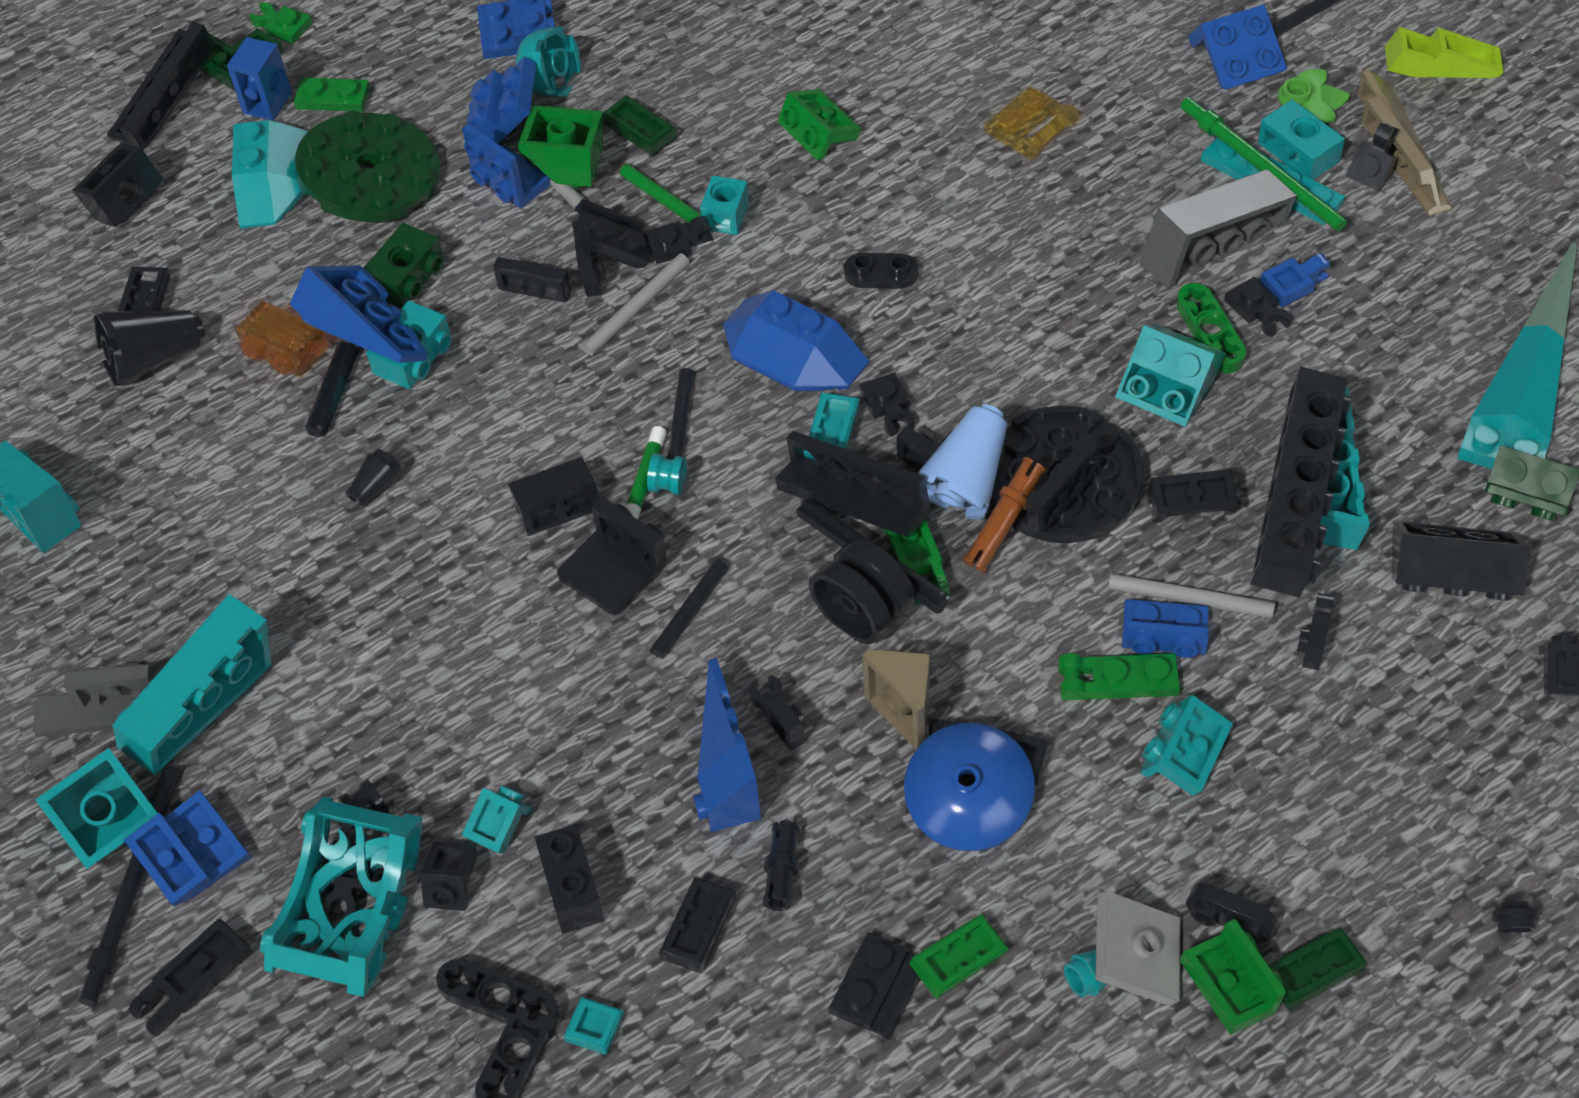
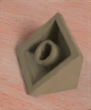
M869 649L862 654L864 697L916 750L926 739L930 698V654Z

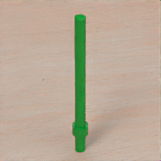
M1190 97L1182 101L1180 108L1198 122V127L1209 136L1215 135L1259 171L1268 169L1297 195V201L1335 231L1339 232L1346 226L1347 220L1226 126L1223 123L1224 119L1213 110L1207 111Z

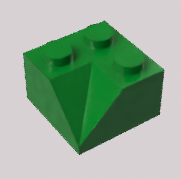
M532 105L518 143L519 151L527 161L535 164L554 183L570 185L572 187H591L603 151L602 111Z

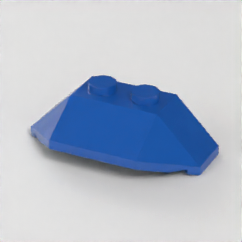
M774 290L745 299L723 323L732 360L794 391L848 389L869 364V360L836 320Z

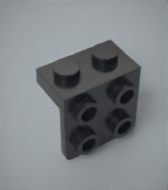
M601 497L592 506L596 531L558 568L557 575L561 582L607 613L617 615L668 564L664 536L656 526L650 523H642L633 517L625 506L621 504L614 505L604 497Z

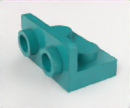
M1190 695L1177 704L1174 702L1170 703L1161 714L1159 723L1162 727L1158 736L1153 737L1143 751L1142 757L1146 760L1140 774L1150 777L1159 772L1194 796L1202 792L1233 723L1194 695Z

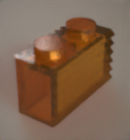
M261 300L260 304L256 305L255 310H251L250 315H247L246 319L242 320L241 325H237L236 328L242 352L252 360L261 358L269 362L277 372L283 375H287L290 372L302 378L329 348L323 330L308 325L302 318L264 300Z

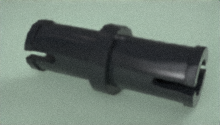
M782 820L780 824L775 822L772 825L770 854L765 857L764 861L767 880L763 905L773 911H782V908L788 910L791 907L793 877L798 873L799 869L796 848L800 827L791 821Z

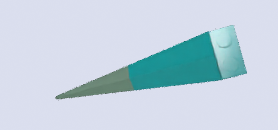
M1576 242L1570 245L1472 414L1457 459L1492 469L1500 445L1543 459L1545 458L1552 434L1576 258Z

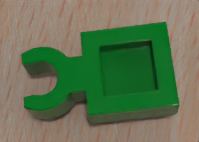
M265 2L259 4L260 10L264 15L258 16L252 13L249 15L252 25L264 27L268 35L294 44L313 24L312 18L308 14L283 6L279 11H275L271 4Z

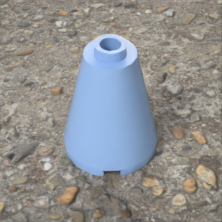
M982 404L981 407H972L917 474L926 478L928 498L931 503L942 508L950 505L955 508L966 509L965 517L969 519L981 520L985 518L990 505L1007 429V422L1002 418L1004 415L1002 411L988 404Z

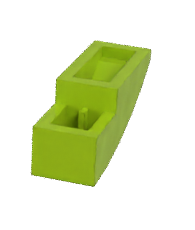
M1399 27L1385 45L1387 71L1410 77L1496 78L1503 74L1499 47L1439 27L1431 37Z

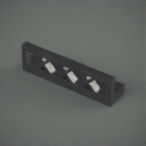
M193 21L187 31L178 29L107 133L109 139L141 147L142 150L150 144L216 47L204 25Z
M792 431L786 437L791 461L775 477L777 490L802 499L809 498L818 505L908 538L931 513L926 478L924 476L796 431ZM803 449L807 450L815 460L804 457ZM833 460L840 462L848 472L841 470ZM866 472L874 474L882 484L874 482ZM900 484L913 488L914 495L908 494Z

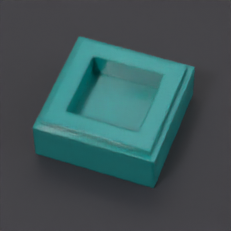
M581 997L564 1034L565 1042L607 1055L624 1012L621 1009Z

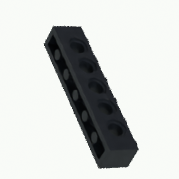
M1302 366L1298 370L1289 393L1250 585L1300 598L1306 584H1314L1317 578L1320 560L1314 558L1315 549H1321L1327 526L1320 523L1322 516H1327L1333 498V493L1327 491L1328 483L1333 484L1339 466V460L1333 459L1334 451L1338 452L1340 450L1345 434V428L1339 427L1340 419L1345 420L1351 402V397L1345 395L1347 378Z

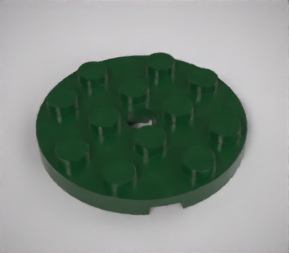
M348 111L344 115H339L319 123L304 135L299 142L295 154V174L298 185L305 196L310 195L321 203V209L344 219L379 222L406 216L408 209L419 203L424 205L429 201L439 181L440 160L436 147L428 136L414 125L399 119L396 115ZM367 160H369L370 164L375 167L363 168L361 165L366 164Z

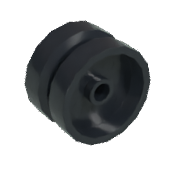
M853 537L834 554L833 562L828 561L809 578L811 596L821 613L833 625L859 643L872 644L890 627L891 620L899 618L914 604L915 592L903 568L890 554L864 538Z

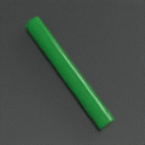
M625 164L621 168L620 176L688 223L692 219L701 216V213L631 165Z

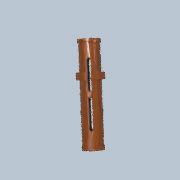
M1028 457L1023 458L1008 487H1002L999 492L1001 496L999 502L967 555L962 559L966 565L972 567L978 556L982 554L975 567L976 570L983 574L986 572V568L1020 511L1026 510L1025 504L1028 496L1034 490L1042 475L1047 471L1041 464L1037 462L1030 475L1027 476L1033 467L1032 463L1034 460Z

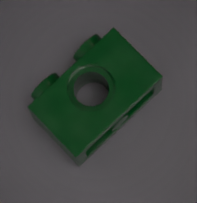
M402 223L363 268L385 288L388 293L386 302L402 309L408 300L418 298L423 284L431 275H437L443 267L444 257L438 237Z

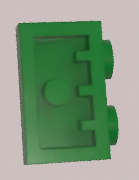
M820 89L788 92L778 117V123L817 161L825 158L830 143L838 144L840 142L857 140L861 130Z

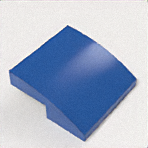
M200 790L166 817L158 813L124 839L128 847L174 907L200 894L252 857Z

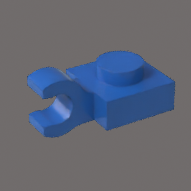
M1322 253L1311 257L1300 265L1294 258H1291L1261 273L1260 282L1279 299V305L1284 307L1314 292V285L1329 278V275L1323 269L1328 268L1331 263Z

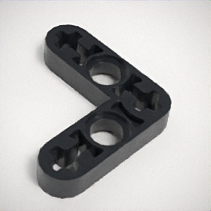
M464 959L449 960L441 966L436 976L437 986L443 998L453 1004L507 1024L476 1083V1098H490L486 1090L488 1088L496 1089L499 1086L503 1075L501 1070L497 1069L498 1066L508 1072L503 1085L505 1092L508 1094L505 1098H520L558 1023L560 1015L555 998L543 989ZM461 972L464 973L466 981L478 987L476 998H472L474 996L472 988L466 985L458 984L455 990L452 989L448 980L449 977L457 978ZM495 988H505L511 994L507 1003L500 1007H492L486 1003L487 995ZM523 994V1004L533 1009H537L541 1003L545 1004L548 1015L546 1017L539 1015L536 1021H532L530 1012L518 1006L519 996ZM515 1043H525L531 1048L526 1060L512 1063L506 1059L505 1055L510 1046ZM511 1074L518 1075V1077L514 1078Z

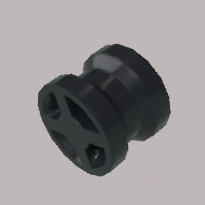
M368 779L359 783L358 790L352 794L344 793L337 798L339 803L390 814L381 795Z

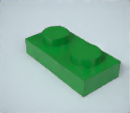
M301 77L294 99L295 108L302 110L363 112L370 90L369 81Z

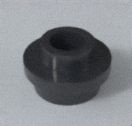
M1527 901L1500 903L1501 909L1492 912V921L1497 922L1498 932L1511 933L1512 931L1517 933L1533 932L1536 930L1535 920L1540 918L1539 910L1529 908Z

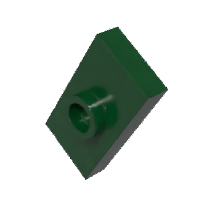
M627 95L603 112V123L651 156L677 137L674 126Z
M1340 926L1268 966L1275 969L1283 981L1286 994L1282 1002L1290 1011L1364 971L1367 962Z

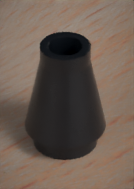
M377 448L373 454L368 453L351 486L345 492L346 496L354 502L358 501L359 505L364 508L372 498L398 479L397 473L400 471L401 466L392 456Z

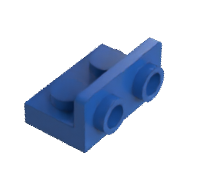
M1125 599L1122 648H1131L1132 651L1139 654H1150L1155 650L1168 651L1182 658H1191L1197 654L1206 655L1209 638L1208 606Z

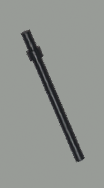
M172 767L164 768L151 803L156 812L164 817L180 777V771ZM134 853L130 859L99 946L92 949L86 965L89 973L79 998V1002L86 1006H96L106 977L113 974L118 960V955L115 952L146 870Z

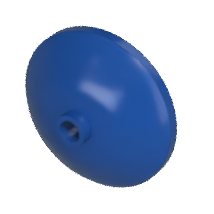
M980 723L954 724L930 735L912 755L904 779L906 804L917 827L936 843L959 851L986 850L1010 839L1026 821L1031 811L1035 794L1033 770L1023 749L1003 731ZM967 773L974 775L976 778L975 782L968 787L959 783L960 777Z

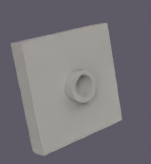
M1110 891L1100 894L1097 903L1095 980L1162 1004L1173 1005L1179 1002L1180 918Z

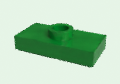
M981 913L915 955L909 964L937 1000L1005 955L1009 948Z

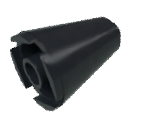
M190 310L105 311L93 317L98 349H103L106 360L102 362L114 386L125 385L199 347L200 338L205 337L201 318L193 316Z

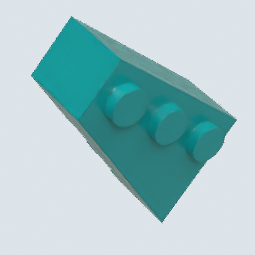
M6 440L0 443V511L42 553H45L82 526L76 515L80 508L71 495L63 490L60 482L37 465L23 448L18 450Z

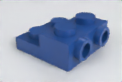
M510 0L477 5L484 59L516 55L521 41L532 31L555 27L554 18L547 17V15L553 14L551 0Z
M524 56L515 67L510 66L504 75L493 69L484 80L479 79L471 90L470 97L473 100L469 103L470 111L467 116V123L499 144L530 114L536 63Z

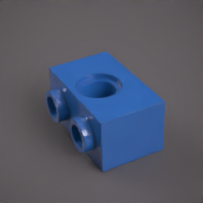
M246 37L227 64L242 113L274 120L292 94L278 44Z

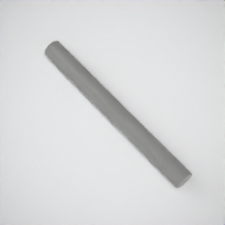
M681 253L678 254L581 346L582 350L593 356L690 264L688 258Z
M1113 573L1110 574L1108 585L1110 590L1273 618L1275 602Z

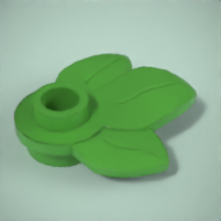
M1311 69L1301 72L1298 77L1286 80L1278 91V100L1283 106L1293 99L1323 123L1335 121L1336 115L1334 110L1347 103L1350 94L1325 84L1327 79L1326 70Z

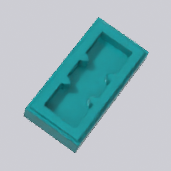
M821 392L809 436L848 449L860 407L859 398ZM804 450V457L815 460L807 450ZM833 460L839 467H843L840 462Z

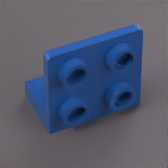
M1264 4L1202 23L1188 35L1193 48L1201 45L1205 46L1219 85L1223 90L1275 75L1287 69Z
M470 124L462 128L465 140L464 149L469 157L472 178L480 186L487 184L494 189L498 198L504 203L511 201L521 209L551 186V179L505 145H498Z

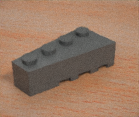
M1267 169L1253 175H1247L1242 179L1225 185H1219L1211 190L1191 195L1177 202L1165 204L1158 208L1154 215V222L1140 263L1167 289H1170L1178 284L1177 277L1188 271L1193 276L1203 270V264L1216 254L1224 258L1234 252L1240 246L1243 239L1250 243L1286 222L1297 195Z

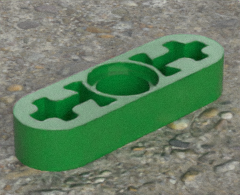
M1189 283L1182 286L1178 292L1177 309L1196 341L1222 351L1221 343L1224 342L1223 348L1227 354H1235L1234 359H1229L1225 355L1219 372L1234 373L1239 371L1244 365L1246 348L1210 289L1199 283ZM1193 297L1195 301L1201 300V312L1199 314V308L1197 307L1196 303L1194 301H1188V298ZM1205 324H1214L1221 331L1216 334H1208L1202 331L1200 327Z

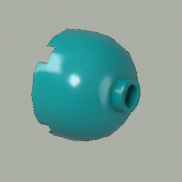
M549 27L532 31L521 41L517 50L515 66L524 56L536 63L533 93L540 97L555 98L568 96L573 86L566 87L574 72L580 73L581 62L578 46L572 35H565L563 32L565 29L562 27ZM554 76H565V85L557 88Z

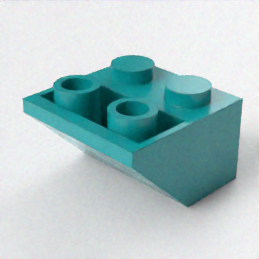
M1157 324L1143 325L1115 397L1186 427L1213 385L1226 353Z

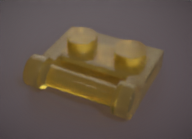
M1029 86L984 124V132L1032 161L1040 154L1041 147L1066 126L1071 127L1079 120V114L1072 105H1062ZM1050 115L1054 117V119H1052L1034 136H1032L1031 138L1026 137L1024 139L1025 136H1027L1032 130H1034Z

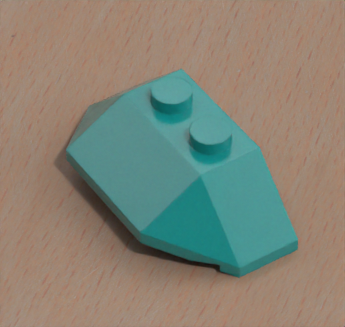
M279 120L233 124L232 182L240 229L276 225L283 219L282 216L293 208L304 193L298 185L295 174V154L299 142L308 132L307 130Z

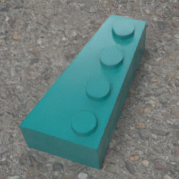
M1346 387L1345 395L1350 396L1349 388ZM1350 402L1345 420L1340 419L1339 427L1345 428L1343 442L1338 452L1334 451L1333 459L1339 460L1337 474L1333 484L1328 483L1327 491L1333 493L1329 512L1326 517L1322 516L1320 524L1327 526L1323 544L1357 550L1370 524L1368 513H1365L1363 505L1365 492L1363 482H1360L1358 464L1360 459L1358 449H1355L1353 433L1355 427Z
M228 594L131 705L119 714L112 725L117 748L153 775L157 774L249 689L272 665L267 619L231 594Z

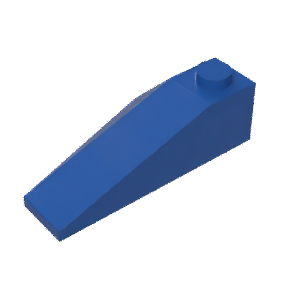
M361 265L306 267L290 302V305L301 315L305 323L398 363L426 361L429 355L413 330L400 323L401 312L396 306H389L386 302L388 293L385 288Z
M717 658L709 660L698 768L700 793L693 795L698 819H707L711 832L761 819L755 773L743 734L739 731L734 707L731 708L728 689Z

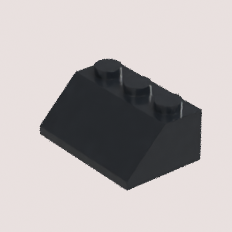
M1393 521L1392 577L1395 583L1401 584V589L1406 591L1426 592L1428 586L1444 588L1443 593L1453 596H1469V591L1486 592L1487 598L1508 601L1511 600L1512 595L1524 596L1531 546L1518 532Z

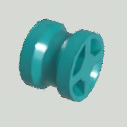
M654 453L648 467V491L658 493L660 490H668L672 495L681 496L682 486L687 475L686 457L677 456L674 459H667L663 454Z

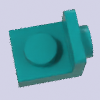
M500 785L498 791L482 788L462 836L497 853L504 854L522 814L529 816L533 807L522 802L524 794L507 786Z

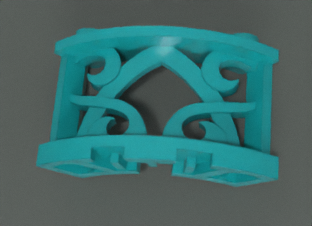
M325 796L312 809H308L302 820L301 831L304 835V841L292 886L276 920L271 927L264 931L261 938L260 951L264 954V971L274 973L278 968L347 985V993L364 997L379 975L387 954L383 952L384 940L387 941L389 938L388 930L397 931L409 897L401 896L403 886H406L407 882L405 879L406 872L408 870L415 872L423 817L407 813L404 817L334 802L333 798ZM331 820L355 825V846L351 847L349 838L339 828V841L335 845H329L328 838ZM365 828L389 833V836L367 841ZM324 858H326L329 862L323 866ZM370 860V867L374 872L380 867L384 868L382 879L378 882L370 881L368 873V861ZM356 866L358 879L362 887L370 896L376 899L373 909H362L351 913L334 928L325 912L321 892L336 878ZM306 910L308 911V915H309V917H310V920H309V919H303V917H304V915H305V913H306ZM356 924H365L366 926L361 936L355 937L350 929ZM299 934H306L305 940L298 944L302 949L314 947L321 939L323 940V943L314 952L291 947L295 937ZM331 951H334L338 956H340L344 960L330 957L327 955H329Z

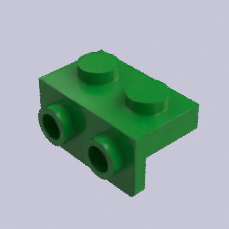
M1235 919L1225 923L1220 935L1183 951L1179 960L1230 1035L1276 1014L1286 994L1283 981L1278 972L1267 965L1258 952L1252 935L1245 930L1243 931Z

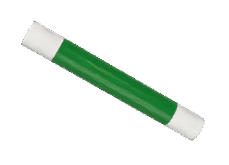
M655 426L651 430L625 506L636 519L639 518L648 491L647 475L650 459L654 453L660 454L667 431L659 426Z

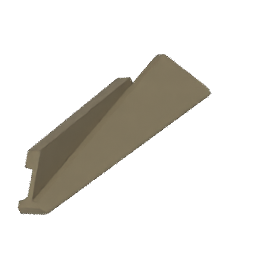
M1369 69L1362 71L1357 94L1365 104L1362 124L1372 138H1374V134L1381 122L1400 129L1388 152L1398 157L1394 164L1395 170L1428 216L1453 209L1395 88L1391 83Z

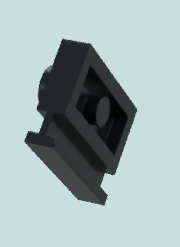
M582 199L575 207V212L579 213L577 228L581 248L634 268H644L650 262L646 234L642 233V229L645 227L644 222Z
M867 932L829 1006V1014L877 1033L889 1040L920 978L909 964L915 955L909 953V950Z

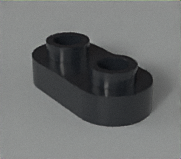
M857 253L845 261L844 277L850 285L857 288L903 289L910 287L916 282L918 278V264L913 257L907 254Z
M1195 884L1186 900V906L1191 911V916L1197 922L1205 926H1215L1216 923L1224 926L1226 922L1235 919L1243 931L1245 930L1252 935L1256 944L1270 941L1278 924L1276 916L1267 908L1211 884Z

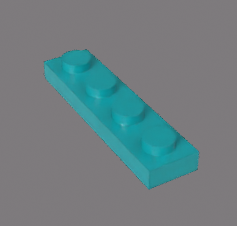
M1216 138L1201 154L1202 162L1236 180L1261 172L1219 138ZM1265 155L1336 212L1344 204V195ZM1295 199L1292 206L1293 210L1322 225L1326 224Z

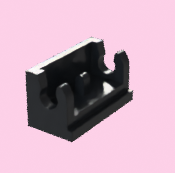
M582 457L508 483L510 493L516 503L515 508L528 536L593 513L592 506L600 499L596 482Z
M1231 469L1153 477L1150 480L1146 494L1148 505L1152 504L1153 508L1151 516L1153 523H1161L1163 517L1223 511L1224 516L1233 515L1235 509H1238Z

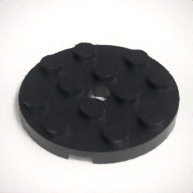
M1050 406L1031 410L1012 419L1011 425L1006 429L990 505L993 509L1001 498L999 492L1003 486L1008 487L1024 457L1034 460L1032 463L1033 467L1027 476L1030 475L1037 462L1047 470L1034 488L1039 489L1048 480L1053 468L1058 463H1063L1072 453L1071 445L1073 442L1078 440V437H1081V435L1091 433V435H1095L1100 440V450L1097 454L1101 457V467H1099V470H1096L1095 475L1087 482V486L1043 535H1038L1028 530L1026 510L1020 511L1011 527L1029 537L1047 542L1076 543L1095 539L1117 528L1135 509L1142 490L1144 474L1142 457L1130 435L1124 429L1119 431L1104 421V415L1072 406Z

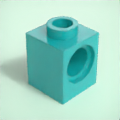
M712 175L700 206L701 216L707 217L711 228L709 229L710 231L738 235L749 205L747 181Z

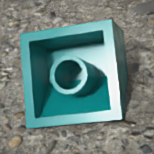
M109 748L35 799L87 870L125 843L124 839L158 814Z

